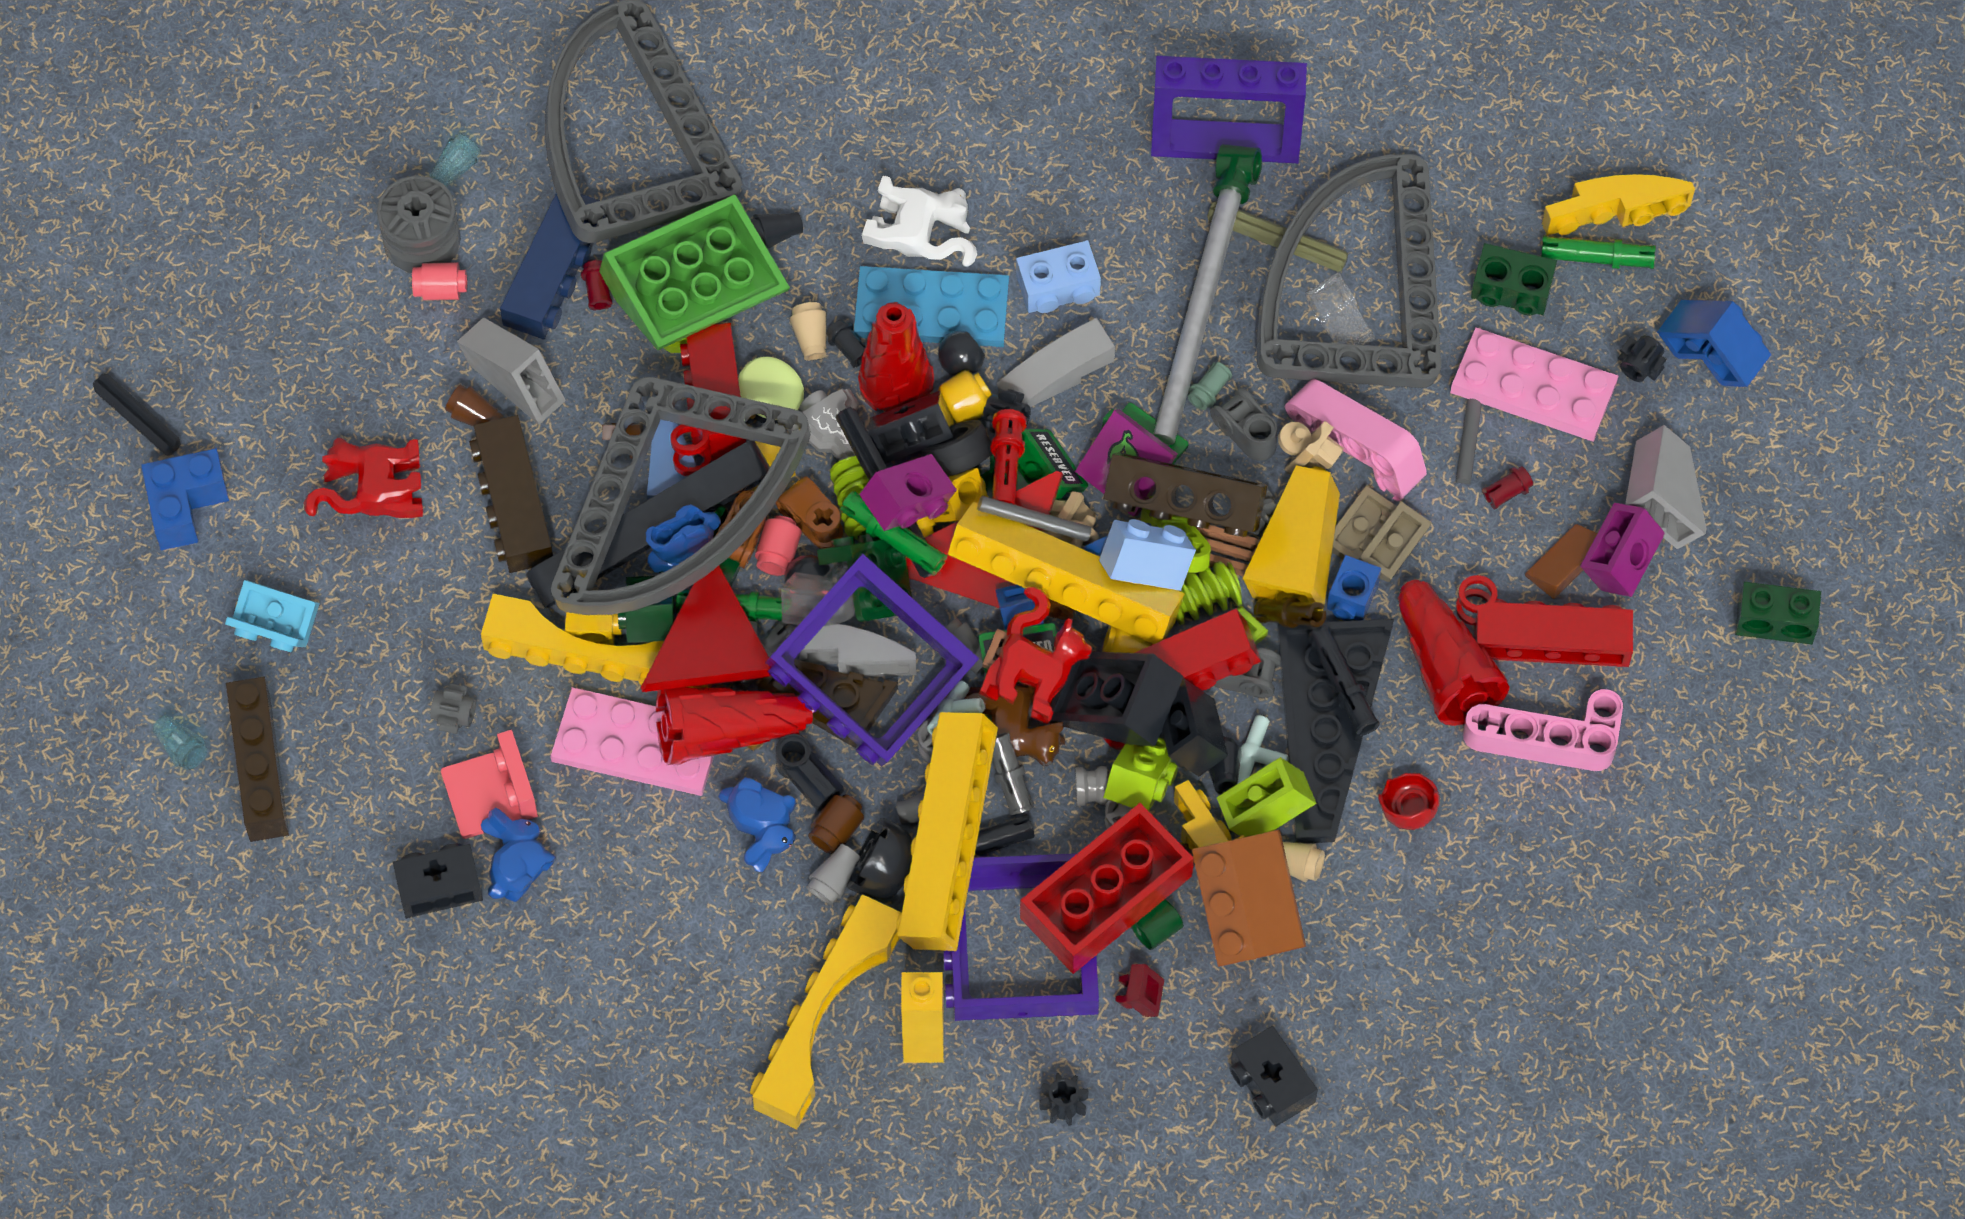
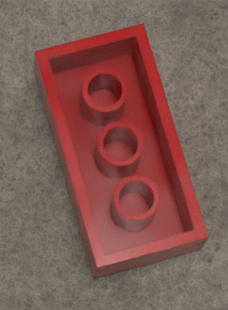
M1139 803L1020 900V919L1074 974L1189 880L1193 874L1194 857Z

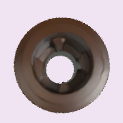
M460 384L452 393L445 407V410L451 413L452 419L470 426L504 418V415L498 412L472 386L466 388Z

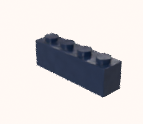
M557 193L500 307L503 326L541 339H545L550 328L555 329L562 314L560 306L564 298L569 299L572 296L577 281L575 275L579 267L583 268V265L589 261L591 255V247H589L591 243L583 242L573 234L560 205ZM581 194L585 205L600 201Z

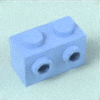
M1088 240L1016 258V277L1028 313L1035 311L1048 313L1054 311L1060 305L1072 302L1085 304L1096 296H1100L1101 277Z
M1131 519L1129 522L1114 520L1099 561L1110 579L1181 591L1196 549L1186 536V533L1178 527L1166 525L1164 528L1154 527L1136 519Z

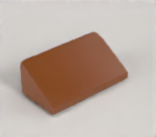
M1575 524L1525 573V576L1552 599H1555L1583 571L1580 566L1598 533Z

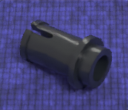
M842 319L838 320L826 331V335L829 337L828 343L831 346L836 345L848 359L851 366L857 368L862 363V355L866 346L853 332L854 327L850 322L846 323Z

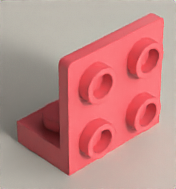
M512 730L497 734L499 749L493 750V753L441 769L442 778L463 839L484 834L481 830V823L484 819L488 818L489 811L494 808L500 809L512 821L518 819L529 820L538 817L535 799Z

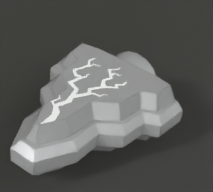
M840 389L828 396L824 391L819 390L806 397L799 407L800 412H803L807 417L810 426L811 436L808 443L818 452L832 453L838 461L855 456L836 420V414L848 407H852L857 411L859 402L850 389ZM794 424L791 429H788V432L792 434L793 430H799V426Z

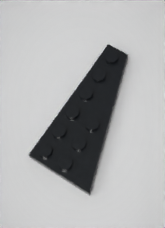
M1394 619L1324 622L1321 626L1331 628L1332 634L1358 684L1365 687L1367 691L1366 700L1371 707ZM1278 624L1289 763L1304 772L1317 803L1293 818L1295 842L1306 844L1335 842L1363 736L1357 735L1346 710L1339 707L1336 701L1338 695L1327 673L1324 671L1311 642L1307 639L1309 633L1318 627L1298 625L1295 628H1286Z

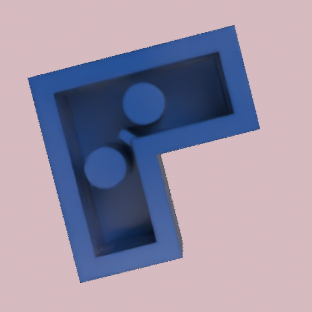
M1681 300L1657 331L1675 357L1678 359H1702L1719 384L1723 386L1748 387L1771 356V353L1762 342L1761 335L1753 330L1743 316L1742 309L1733 301Z
M217 448L141 465L154 531L161 551L198 543L192 509L229 501Z

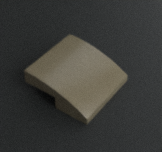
M1366 485L1336 525L1332 553L1342 559L1347 555L1380 567V579L1390 582L1429 529L1432 522L1401 501L1396 506Z

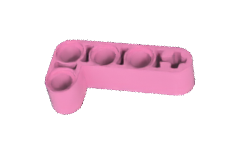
M1311 379L1285 405V410L1289 417L1295 422L1304 424L1311 433L1324 421L1333 426L1334 428L1328 437L1342 446L1345 453L1373 468L1379 488L1383 492L1387 489L1394 495L1392 499L1395 501H1401L1427 474L1419 443L1410 432L1317 379Z
M1608 689L1595 691L1589 698L1584 721L1479 704L1472 707L1467 713L1463 729V739L1467 746L1480 752L1591 771H1602L1607 769L1614 759L1618 744L1623 702L1614 691ZM1595 710H1607L1612 716H1599ZM1478 725L1486 726V731L1478 730ZM1499 727L1504 728L1502 735L1498 734ZM1523 731L1529 737L1526 739L1516 738L1512 734V732ZM1559 737L1567 741L1568 744L1559 746L1554 744L1551 739ZM1590 745H1602L1607 751L1596 752L1590 748Z

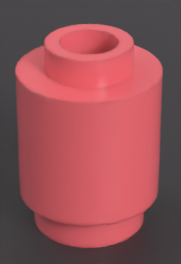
M458 262L422 263L421 267H413L412 269L413 296L422 297L423 301L459 300L460 292H467L466 270H460Z
M776 516L774 519L765 521L755 554L757 559L756 566L761 571L770 575L782 576L785 574L787 566L794 560L802 531L796 526V522L786 516Z

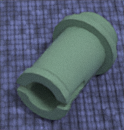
M1213 362L1198 384L1194 383L1190 386V394L1188 395L1190 403L1200 410L1213 407L1216 403L1215 397L1232 378L1230 369L1220 362Z

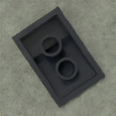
M1092 651L1088 659L1080 660L1072 665L1066 684L1054 696L1051 703L1053 715L1049 723L1063 722V727L1128 745L1155 746L1162 733L1172 703L1177 696L1183 675L1154 654Z

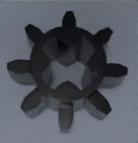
M1643 335L1638 341L1629 337L1620 349L1621 354L1618 357L1622 361L1620 368L1633 381L1643 382L1647 376L1655 381L1665 368L1663 364L1667 359L1662 356L1664 348L1656 339L1650 336Z
M1000 389L998 395L992 394L987 399L983 416L986 421L992 423L993 416L998 411L1014 409L1024 414L1028 424L1031 409L1029 405L1022 403L1024 399L1023 393L1011 389L1007 391ZM1009 420L1008 428H1012V420ZM992 424L990 427V432L995 433V429L993 428Z
M1056 1073V1081L1051 1085L1047 1083L1042 1084L1041 1092L1046 1098L1039 1101V1109H1049L1051 1113L1050 1123L1053 1124L1057 1119L1066 1120L1068 1126H1071L1072 1117L1076 1113L1082 1116L1086 1115V1106L1080 1101L1088 1099L1089 1091L1085 1088H1078V1076L1075 1075L1068 1079L1062 1078L1059 1073ZM1065 1094L1066 1099L1070 1100V1102L1063 1104V1101L1058 1096Z

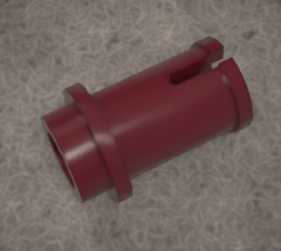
M601 260L585 263L581 271V278L586 282L588 307L593 311L608 309L613 304L610 290L599 272Z
M1521 466L1518 469L1512 467L1509 469L1508 475L1488 487H1484L1482 493L1488 503L1492 502L1490 505L1495 510L1518 494L1526 495L1529 493V488L1533 486V481L1524 467Z

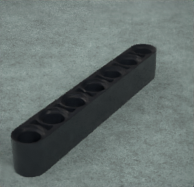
M751 440L738 446L623 514L597 580L651 549L650 545L646 542L647 529L652 526L656 527L676 517V512L683 506L692 504L703 513L713 512L717 510L719 505L723 506L734 500L740 493L751 490L759 485L770 469V465L757 443ZM606 525L594 531L593 533H600L605 529ZM566 549L538 564L525 575L544 608L555 605L551 586ZM589 552L579 553L575 556L573 564L580 567L586 566L592 562L594 555ZM574 583L569 592L563 591V595L565 598H567V596H569L571 593L577 592Z

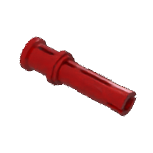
M1004 409L995 413L992 420L993 428L995 429V437L992 439L990 446L991 452L995 457L993 499L1016 505L1018 459L1025 452L1022 432L1026 428L1027 421L1024 414L1020 411ZM1009 420H1012V428H1008ZM1005 473L1007 474L1006 485L1004 484Z

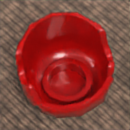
M1404 773L1393 779H1387L1382 793L1378 794V800L1388 822L1399 829L1415 830L1426 826L1435 817L1440 805V794L1433 781L1422 774Z

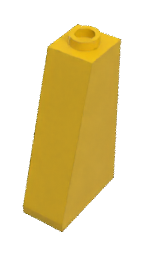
M1295 466L1243 576V580L1252 598L1257 600L1261 598L1282 600L1285 597H1294L1301 602H1321L1325 605L1340 492L1331 473L1316 466L1311 468Z
M902 972L903 1063H944L943 972Z

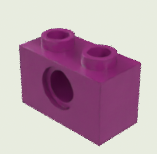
M930 454L876 472L859 495L882 529L886 531L898 526L902 529L907 528L918 521V519L927 516L929 519L940 516L948 509L947 502L957 489L934 456Z
M1614 503L1580 567L1600 590L1632 597L1665 532L1645 508Z

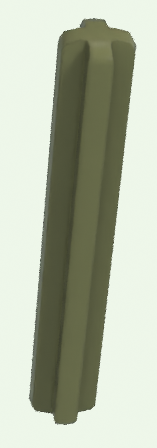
M1214 201L1209 208L1208 220L1212 222L1217 201ZM1238 209L1233 227L1235 232L1278 248L1287 230L1286 227ZM1306 235L1302 237L1294 252L1296 256L1337 272L1343 270L1348 258L1346 251Z

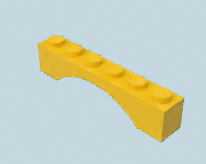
M492 594L481 632L484 650L494 657L508 659L510 656L525 658L527 662L536 666L543 667L550 663L563 666L565 670L575 674H584L586 671L599 673L603 678L610 681L620 682L623 679L638 681L640 685L645 680L664 642L654 641L642 645L628 646L590 642L577 638L555 626L537 610L531 601ZM712 684L699 685V686H690V687H691V688H711V687H712Z
M861 895L856 906L851 904L847 908L841 922V926L844 929L838 939L832 938L828 943L823 955V959L826 960L820 973L814 971L810 976L805 988V993L808 994L802 1006L796 1004L792 1009L787 1021V1026L790 1027L783 1040L778 1038L775 1041L768 1060L771 1061L765 1074L759 1072L752 1083L750 1094L753 1095L754 1110L794 1129H798L815 1097L814 1079L811 1070V1052L815 1033L822 1016L834 998L852 980L867 970L889 960L900 939L897 931V918L900 911L865 895Z

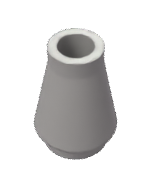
M840 844L838 849L809 876L811 881L806 888L821 901L833 905L836 899L842 898L860 856L848 846Z

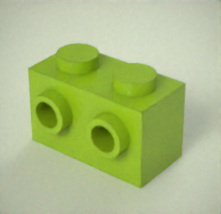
M1158 738L1155 746L1125 744L1112 764L1103 798L1131 808L1141 803L1148 811H1150L1155 801L1162 802L1168 785L1172 786L1179 768L1172 758L1168 756L1165 741Z
M1281 757L1216 797L1229 830L1245 837L1274 831L1317 804L1304 772Z

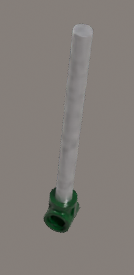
M1222 144L1218 151L1216 159V177L1218 180L1213 187V193L1218 198L1153 433L1155 437L1166 445L1174 444L1239 205L1248 201L1250 196L1248 186L1249 184L1256 185L1261 174L1262 153L1260 148Z

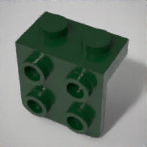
M869 534L857 536L858 544H855L854 536L831 540L832 548L817 550L819 565L847 561L848 569L864 554L912 597L906 556L877 536L874 538ZM859 587L852 594L855 615L860 622L897 616L864 587Z

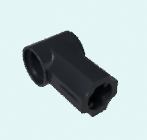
M788 734L778 741L776 746V769L780 775L789 779L818 812L825 807L833 795L840 796L844 792V787L811 751L809 742L802 735ZM789 752H798L803 758L798 762H789L784 759V756Z

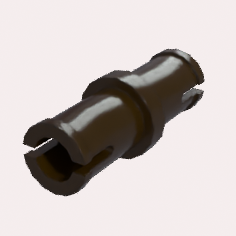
M1285 597L1282 600L1261 598L1254 606V614L1266 615L1257 616L1256 620L1258 622L1279 623L1286 628H1295L1298 625L1319 627L1326 619V611L1314 610L1324 608L1321 602H1301L1294 597Z

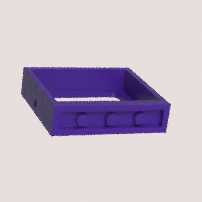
M1156 56L1151 156L1216 160L1220 146L1228 144L1260 148L1262 162L1299 164L1306 98L1307 63ZM1176 97L1282 102L1285 104L1284 125L1172 119L1173 99Z
M862 554L765 663L771 667L768 672L778 683L785 687L789 683L800 693L797 698L800 702L805 703L807 709L813 713L819 710L829 719L827 726L842 739L848 736L859 746L856 749L857 753L871 765L877 762L882 767L895 755L979 658ZM859 587L868 589L945 660L943 669L881 738H875L794 665L797 655Z
M1077 853L974 858L968 892L976 890L1035 888ZM964 909L957 951H944V971H952L953 984H945L946 1008H954L955 1021L1098 1015L1099 990L1096 956L1080 968L1081 990L1078 994L972 998L969 993L966 914Z

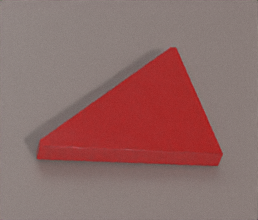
M1055 471L1016 491V505L1050 515L1063 473ZM959 521L925 537L928 544L947 555V560L944 561L945 564L936 575L927 578L921 577L912 560L906 557L909 579L999 608L995 590L1016 585L948 555ZM1030 526V527H1033V528H1035V529H1037V530H1040V531H1042V532L1045 531L1044 529L1037 528V527H1034V526Z
M717 566L709 574L692 585L640 687L642 692L771 676L768 672L771 667L765 663L769 656L720 566Z

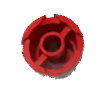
M898 302L887 303L879 309L876 321L872 323V331L868 335L867 346L862 355V363L858 375L859 389L865 402L875 411H877L876 408L885 412L929 395L934 388L933 366L928 361L919 337L915 316L911 309Z
M1416 579L1404 584L1397 598L1401 616L1410 636L1411 649L1420 667L1421 679L1439 721L1450 726L1465 724L1466 713L1472 707L1479 704L1498 706L1507 696L1510 686L1507 683V678L1500 671L1484 647L1480 648L1463 620L1459 622L1450 607L1439 598L1428 582H1421Z
M691 687L658 690L656 712L662 711L661 721L656 722L659 746L664 762L668 763L667 766L680 765L694 759L731 753L735 748L766 743L771 739L782 738L788 734L799 735V731H804L806 725L812 724L813 712L807 709L805 703L800 702L797 698L798 696H795L794 693L733 691L730 688Z

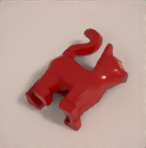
M336 438L331 448L328 449L327 455L322 456V462L327 466V471L323 475L324 482L356 473L358 474L356 497L346 501L337 491L323 487L314 489L306 496L304 501V510L309 516H315L318 504L321 501H325L334 510L342 514L363 513L369 516L386 515L396 518L423 517L422 498H412V493L421 489L420 472H411L406 479H394V474L413 471L420 468L418 439L409 440L405 447L395 448L378 443L359 447L348 443L343 438Z
M1031 586L1024 590V594L1034 601L1035 607L1032 610L1015 614L1009 622L999 657L989 667L979 694L993 701H997L1000 696L1007 700L1008 703L1014 704L1018 694L1015 685L1018 681L1034 687L1031 717L1048 724L1053 715L1052 707L1050 706L1051 700L1066 684L1072 665L1090 657L1092 646L1085 641L1082 633L1072 628L1073 620L1069 618L1056 634L1052 652L1039 647L1023 637L1024 627L1040 624L1049 615L1051 606L1048 595L1042 589Z

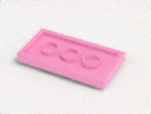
M1475 328L1453 380L1450 393L1467 399H1476L1481 404L1594 442L1619 376Z
M572 687L551 753V761L702 796L714 756L690 760L680 765L667 766L668 763L664 762L661 754L656 722L661 721L662 711L656 712V706Z

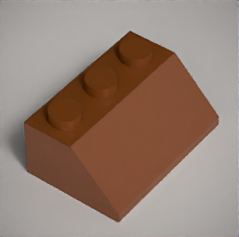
M1280 829L1192 849L1218 967L1306 947Z

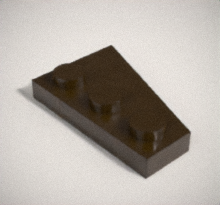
M794 660V665L867 732L898 690V682L884 679V682L864 678L863 674L854 672L844 674L826 670L823 665ZM772 676L764 677L758 684V691L800 695L789 683L785 687ZM819 710L813 713L812 723L852 747H858L848 736L842 739L827 726L829 719Z

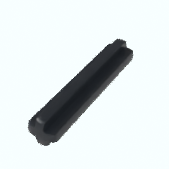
M101 374L93 382L94 391L162 453L170 456L181 446L179 437L109 374Z

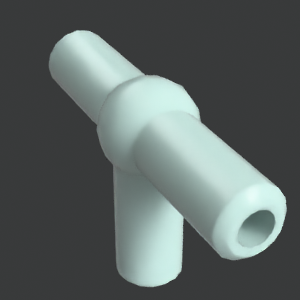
M959 681L948 696L938 705L937 713L927 726L928 732L932 735L933 729L938 724L940 712L982 713L985 709L983 699H964L970 688L967 683Z
M1263 715L1255 716L1247 740L1240 747L1242 755L1238 784L1250 777L1255 762L1268 765L1280 757L1289 762L1287 754L1261 747L1270 722Z

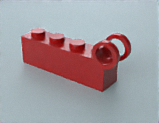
M731 323L715 324L688 336L687 343L680 344L682 367L690 366V370L683 371L685 385L741 397ZM687 398L688 410H690L695 403V401L691 398ZM719 406L712 410L710 416L715 420H721L730 414L731 409L726 406ZM681 424L670 435L671 446L675 451L673 455L674 469L683 476H689L746 443V439ZM691 432L692 444L681 445L678 443L677 439L679 436ZM700 454L705 458L704 462L697 467H685L680 463V459L685 455Z
M1473 575L1466 578L1459 587L1456 602L1457 615L1466 624L1475 626L1474 639L1480 648L1484 647L1493 660L1629 667L1633 654L1632 609H1623L1617 605H1606L1602 608L1584 607L1579 603H1567L1563 606L1546 605L1540 601H1528L1524 604L1507 603L1502 599H1497V588L1493 581L1481 575ZM1472 584H1482L1489 589L1491 596L1481 589L1466 590V588ZM1472 596L1481 597L1486 603L1476 605L1469 602L1467 598ZM1462 606L1472 613H1477L1476 618L1466 615Z
M1237 608L1135 652L1156 655L1183 675V679L1185 678L1202 691L1210 689L1218 680L1225 677L1242 675L1251 670L1253 665L1262 662L1248 623ZM1103 738L1110 747L1116 750H1122L1125 746L1124 743Z

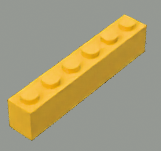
M972 502L957 523L948 551V555L1023 588L1031 586L1040 588L1048 595L1049 599L1152 644L1164 640L1175 624L1185 595L1183 592L1110 579L1099 561L1100 556L1026 524L978 511V504Z
M940 712L938 724L933 729V751L931 761L925 769L926 788L924 798L918 806L919 825L917 835L911 844L912 862L910 872L904 881L905 899L902 912L899 913L897 918L898 937L912 949L957 951L998 727L983 713Z

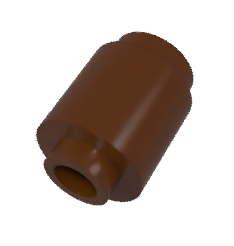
M844 794L842 797L833 795L811 824L812 830L808 834L811 842L829 854H833L840 844L845 845L864 820L861 804L847 794Z

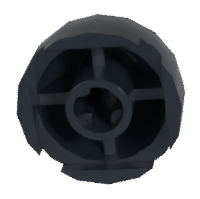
M881 818L877 823L882 825L883 828L879 833L871 830L858 853L860 859L855 867L858 866L861 869L855 882L849 879L847 884L848 889L871 899H885L896 895L904 886V881L910 872L912 862V837L896 823L886 818Z

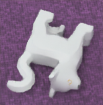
M882 176L878 187V193L882 195L880 208L889 213L897 214L895 223L887 224L882 217L873 216L872 220L867 219L862 232L864 244L882 249L898 250L907 257H926L931 260H941L954 251H961L963 253V266L969 267L975 262L977 250L969 240L960 237L951 238L938 247L930 244L931 231L936 220L963 233H969L970 227L966 222L968 204L966 193L962 189L956 188L952 191L937 194L924 188L893 186L890 177Z

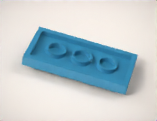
M860 266L854 333L858 338H868L870 331H872V323L876 321L879 309L887 303L898 302L912 310L921 342L941 343L947 334L957 330H966L979 346L1004 347L1009 275Z

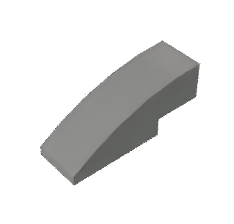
M1095 318L1056 339L1030 356L998 381L997 387L999 390L1007 391L1011 389L1023 393L1024 399L1022 403L1032 407L1080 384L1081 377L1114 362L1115 346L1099 320Z
M826 623L799 653L801 661L814 664H838L839 672L844 674L854 672L863 674L864 677L917 675L916 652L874 632L847 625Z

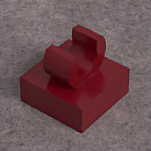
M1132 964L1130 975H1122L1118 980L1124 987H1128L1127 994L1116 996L1115 1001L1126 1009L1134 1008L1143 1016L1157 1017L1159 1016L1164 979L1146 964Z

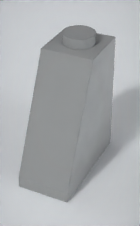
M483 317L457 341L469 365L538 425L566 401L539 349Z
M1663 425L1636 441L1625 505L1645 508L1665 532L1663 538L1676 549H1679L1705 535L1707 528L1691 448Z

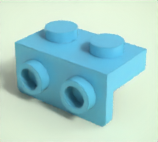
M244 580L233 617H227L225 624L235 627L234 635L254 641L260 635L271 639V647L292 652L294 646H307L320 603Z

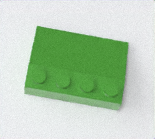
M732 195L604 253L599 271L616 302L657 350L780 295L790 288L736 195Z

